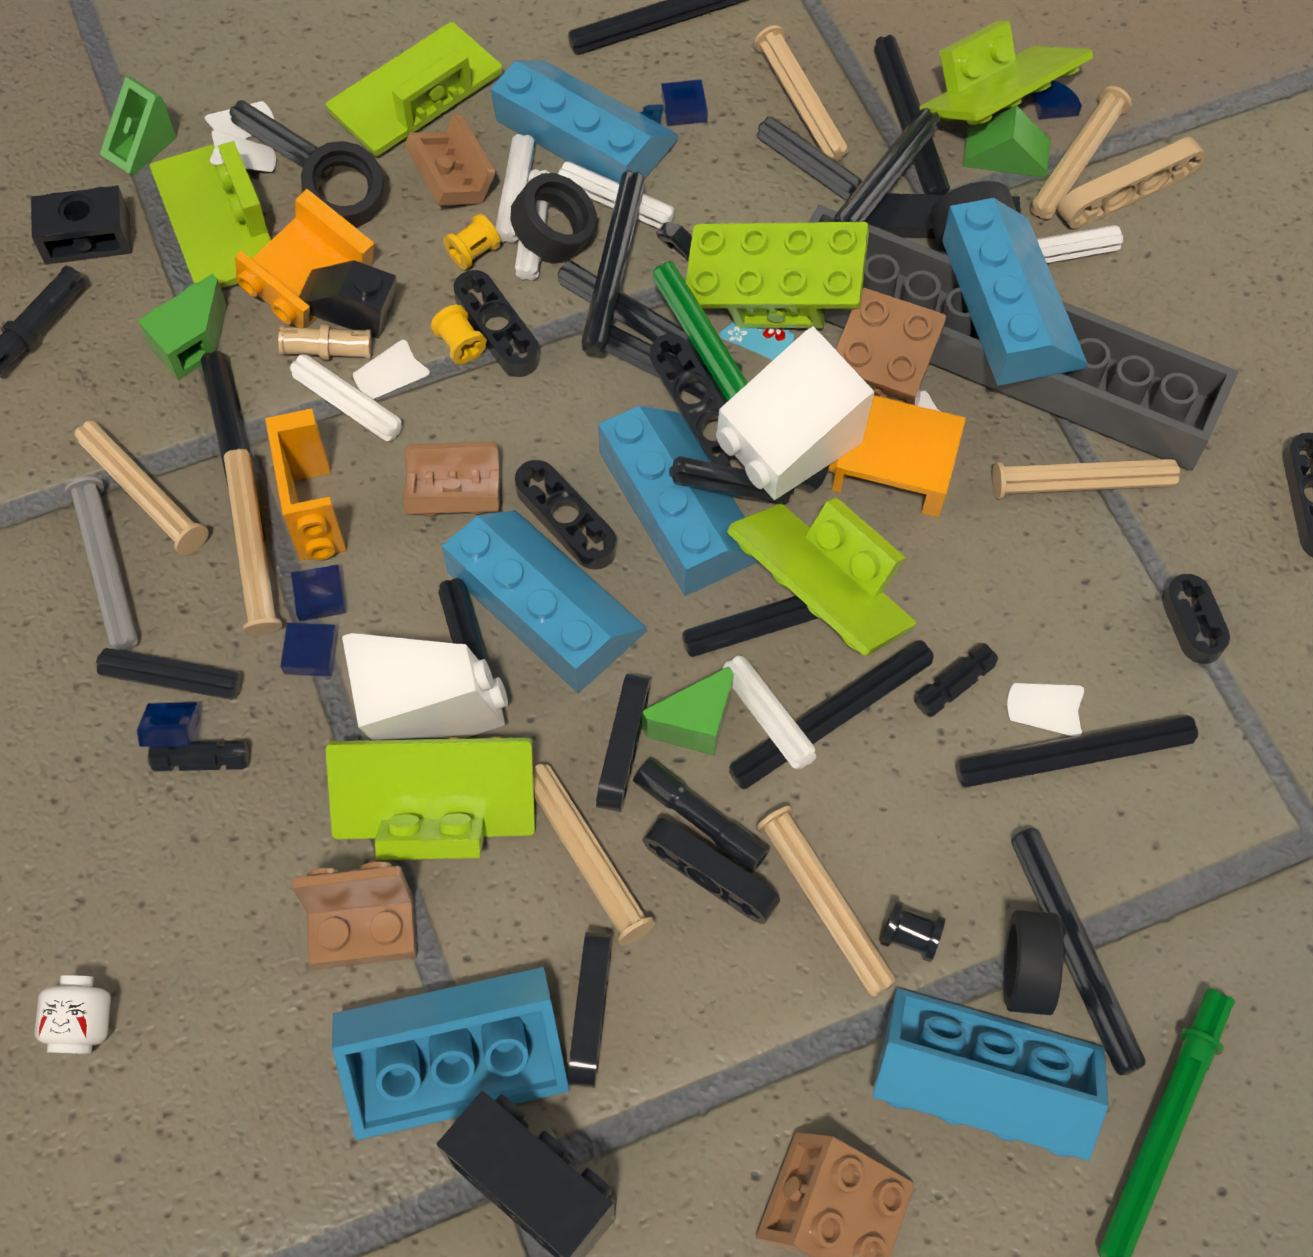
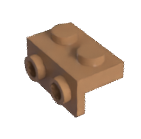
M453 114L446 132H414L408 134L404 146L438 205L483 203L487 191L494 180L495 169L462 114Z
M496 442L407 444L405 446L406 480L403 495L405 514L433 516L439 513L467 512L469 514H482L499 511L501 479L498 444Z

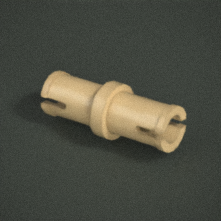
M321 324L320 328L280 326L278 346L280 355H319L320 360H330L331 356L371 358V329H332L330 324Z

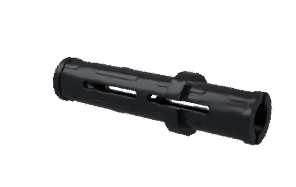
M64 266L61 272L14 321H7L1 327L0 378L23 352H30L36 346L35 339L75 296L85 289L87 283L84 278H80L78 282L75 281L81 274L74 268Z

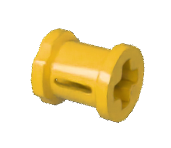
M481 213L475 215L472 218V223L458 233H448L443 237V244L454 263L463 270L470 268L472 260L488 249L496 250L499 248L501 242L494 225Z
M450 305L438 312L432 319L431 331L436 337L442 338L450 349L449 356L454 363L463 365L474 361L485 350L487 339L481 332L473 329L468 322V313L461 305Z

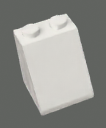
M813 326L799 336L719 409L716 437L721 448L728 455H735L744 465L750 481L757 488H764L773 500H776L862 444L875 392Z
M355 633L342 636L358 727L370 739L423 740L449 739V737L463 739L505 726L502 707L508 706V699L504 685L499 677L493 679L486 660H478L466 644Z

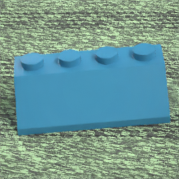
M515 60L490 88L497 122L518 134L532 136L534 143L565 161H570L620 183L621 175L627 170L632 172L639 171L644 175L645 179L678 140V134L545 60Z
M995 198L950 206L942 242L997 386L1085 369L1087 361L1029 219Z
M639 405L598 423L599 453L684 596L759 562L742 551L738 542L727 533L731 523L745 518L731 495L677 485L673 482L672 477L669 476V468L673 466L676 457L683 456L710 462L679 412Z
M516 510L476 516L442 545L447 573L454 579H461L465 584L466 590L578 694L647 632L646 626Z
M544 967L333 1013L332 1050L356 1141L457 1118L482 1090L493 1100L500 1094H503L514 1104L569 1092Z
M896 988L876 1069L872 1097L883 1100L898 1109H914L937 1116L949 1124H965L992 1132L1003 1140H1019L1046 1148L1049 1152L1061 1157L1073 1156L1090 1161L1109 1106L1105 1048Z

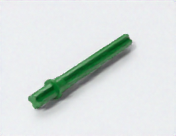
M667 261L653 270V280L723 395L729 401L748 382L676 265L671 261Z
M1207 989L1191 1028H1183L1180 1037L1184 1041L1178 1053L1177 1062L1099 1247L1098 1255L1100 1257H1132L1206 1072L1209 1070L1214 1056L1220 1055L1223 1052L1224 1046L1219 1040L1235 1000L1230 996L1221 995L1215 989Z

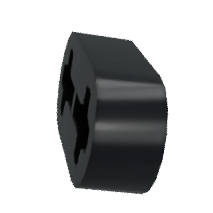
M1181 574L1172 580L1164 593L1162 601L1165 612L1186 657L1199 664L1213 663L1219 659L1229 645V629L1207 582L1193 574ZM1181 591H1184L1187 597L1195 596L1196 601L1192 607L1187 599L1179 600L1178 596ZM1200 631L1204 638L1214 639L1211 647L1205 641L1197 642L1195 638Z

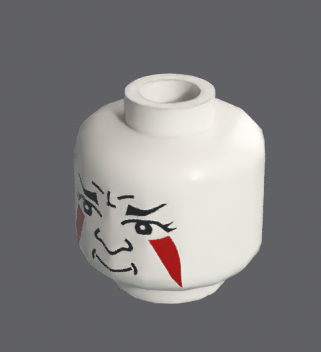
M60 976L59 986L47 987L40 992L38 996L35 1037L39 1042L47 1044V1053L92 1054V1045H99L106 1040L111 997L104 989L93 987L94 977Z

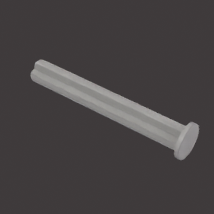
M80 477L66 485L65 493L74 502L109 644L115 650L124 651L134 648L138 643V638L100 496L104 490L103 482L97 477Z

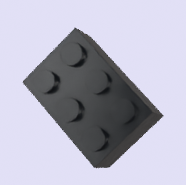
M482 1090L436 1143L440 1152L452 1168L553 1257H586L615 1220L613 1197L610 1195L612 1192L611 1187L587 1167L581 1174L570 1166L571 1161L566 1157L569 1152L549 1133L543 1130L536 1137L528 1130L529 1125L524 1120L526 1115L510 1099L500 1094L493 1100Z

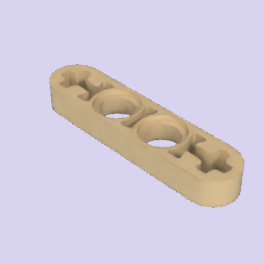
M1192 137L1183 138L1075 188L1062 199L1058 206V212L1072 229L1083 227L1189 177L1203 164L1206 159V153Z

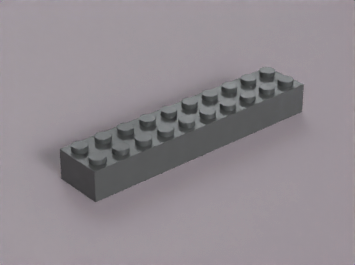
M818 205L809 222H835L834 216L837 211ZM868 224L869 237L863 288L946 315V323L930 363L1163 459H1174L1178 465L1193 471L1210 439L1239 371L1063 302L1087 361L1086 368L997 386L949 257ZM825 309V320L845 328L852 309Z

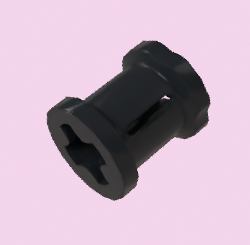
M895 900L882 936L881 945L889 947L893 943L921 953L923 960L931 963L937 951L946 918L938 915L935 919H931L904 909L903 903Z

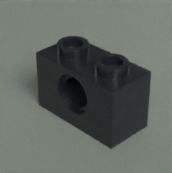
M118 185L31 196L32 239L45 265L132 254L130 212Z

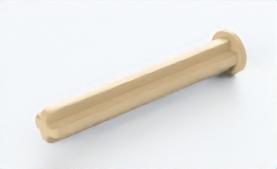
M778 25L763 29L754 41L757 51L765 54L820 150L835 161H841L843 156L848 153V146L785 42V31Z
M1108 86L1102 90L1099 95L1100 103L1032 201L1031 212L1034 216H1039L1042 220L1050 219L1053 216L1060 202L1067 195L1118 117L1127 113L1130 109L1132 102L1126 91L1116 86Z
M89 420L83 426L76 428L75 437L78 439L79 444L175 542L174 549L178 554L182 556L190 555L203 546L208 538V529L201 523H194L96 422Z
M246 449L230 450L224 455V463L248 621L243 625V632L249 635L269 634L282 628V621L275 618L252 457Z
M1174 459L1004 467L1002 462H996L993 467L992 484L996 499H1003L1005 494L1173 487L1179 483L1180 466H1178Z
M547 764L534 766V798L620 934L617 938L620 946H625L642 938L654 927L655 921L652 917L644 916L551 767Z
M785 806L772 812L757 825V830L759 833L766 832L868 993L873 997L884 993L894 985L895 976L791 818L793 809L791 806Z

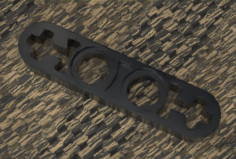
M676 334L659 336L653 342L649 354L657 375L710 462L731 466L719 442L710 441L703 435L705 425L711 420L718 419L719 409L725 403L688 343ZM671 348L674 353H678V360L685 371L678 377L671 363L664 361L665 356L663 352ZM690 383H700L706 388L704 398L695 404H688L681 399L683 388Z

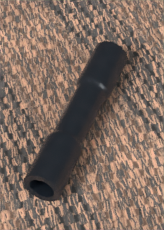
M652 758L646 760L636 772L633 778V782L666 808L673 809L715 842L717 847L751 873L758 869L769 854L770 848L739 824L728 820L692 793L685 783Z

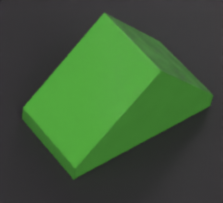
M125 76L100 155L127 173L136 174L176 139V135L162 96L134 78Z
M1015 106L992 117L991 120L977 124L967 130L962 167L1046 178L1051 140L1018 106Z
M728 666L643 710L642 730L646 737L715 755L732 695L734 674Z

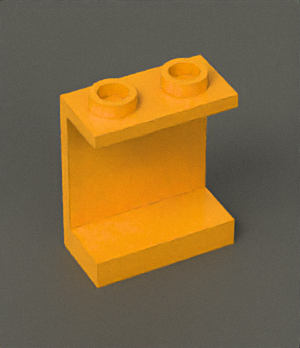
M306 189L295 199V218L252 259L242 251L235 256L236 279L240 287L252 297L258 295L267 302L276 317L283 323L288 325L293 323L296 327L308 328L318 317L309 314L310 306L301 300L299 295L311 270L352 260L371 266L373 264L374 242Z
M874 395L862 444L829 465L828 472L835 473L832 491L841 493L845 476L850 475L925 494L926 498L922 514L940 518L966 418Z
M313 409L265 418L282 514L300 561L308 559L325 560L336 553L345 552V542L330 496L301 503L298 501L295 481L331 473L327 453Z

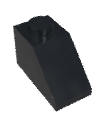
M355 260L311 270L299 298L310 306V315L352 330L371 329L372 337L379 339L394 306L396 275Z

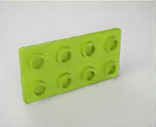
M997 20L940 50L947 92L924 103L919 108L920 110L928 108L932 113L937 112L940 122L960 119L967 120L969 125L982 124L991 120L992 114L998 110L1020 104L1022 97L1027 94L1049 88L1051 81L1056 78L1078 72L1080 65L1094 58L1093 50L1086 48L1031 46L1015 55L1010 21Z
M449 22L327 101L325 105L330 115L374 156H379L406 138L409 133L415 132L502 74V64L454 22Z
M234 141L217 145L222 164L214 165L210 163V158L215 148L214 144L152 162L149 165L193 282H200L213 273L218 279L221 289L238 284L235 256L240 251L252 259L271 241L260 202Z
M866 222L696 224L693 227L686 283L702 308H728L739 328H811L813 326L815 328H824L825 309H857L861 306L869 227Z
M837 497L826 501L811 528L783 504L775 505L730 524L727 533L738 542L742 551L758 560L772 573L774 579L779 584L789 588L807 605L812 614L828 623L842 636L844 642L850 648L859 651L862 655L868 656L906 635L917 624L911 616L883 593L906 557Z
M530 738L330 741L326 746L332 837L334 839H375L376 860L480 858L484 837L532 836L535 832L532 740Z

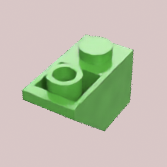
M212 273L200 282L190 285L184 292L165 304L155 307L138 320L148 346L177 380L202 366L200 359L204 353H212L217 350L227 308L218 279Z

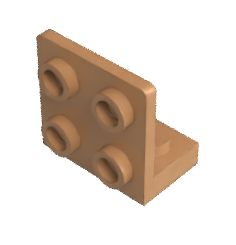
M863 288L861 306L857 309H852L836 351L875 392V396L918 406L922 381L946 323V315Z
M370 862L362 865L358 871L339 873L334 868H317L308 871L305 877L293 878V891L307 913L309 965L312 970L417 958L413 897L401 867H392V864L388 862Z
M795 1132L756 1238L771 1247L804 1253L809 1257H890L914 1189V1184L912 1181L834 1136Z

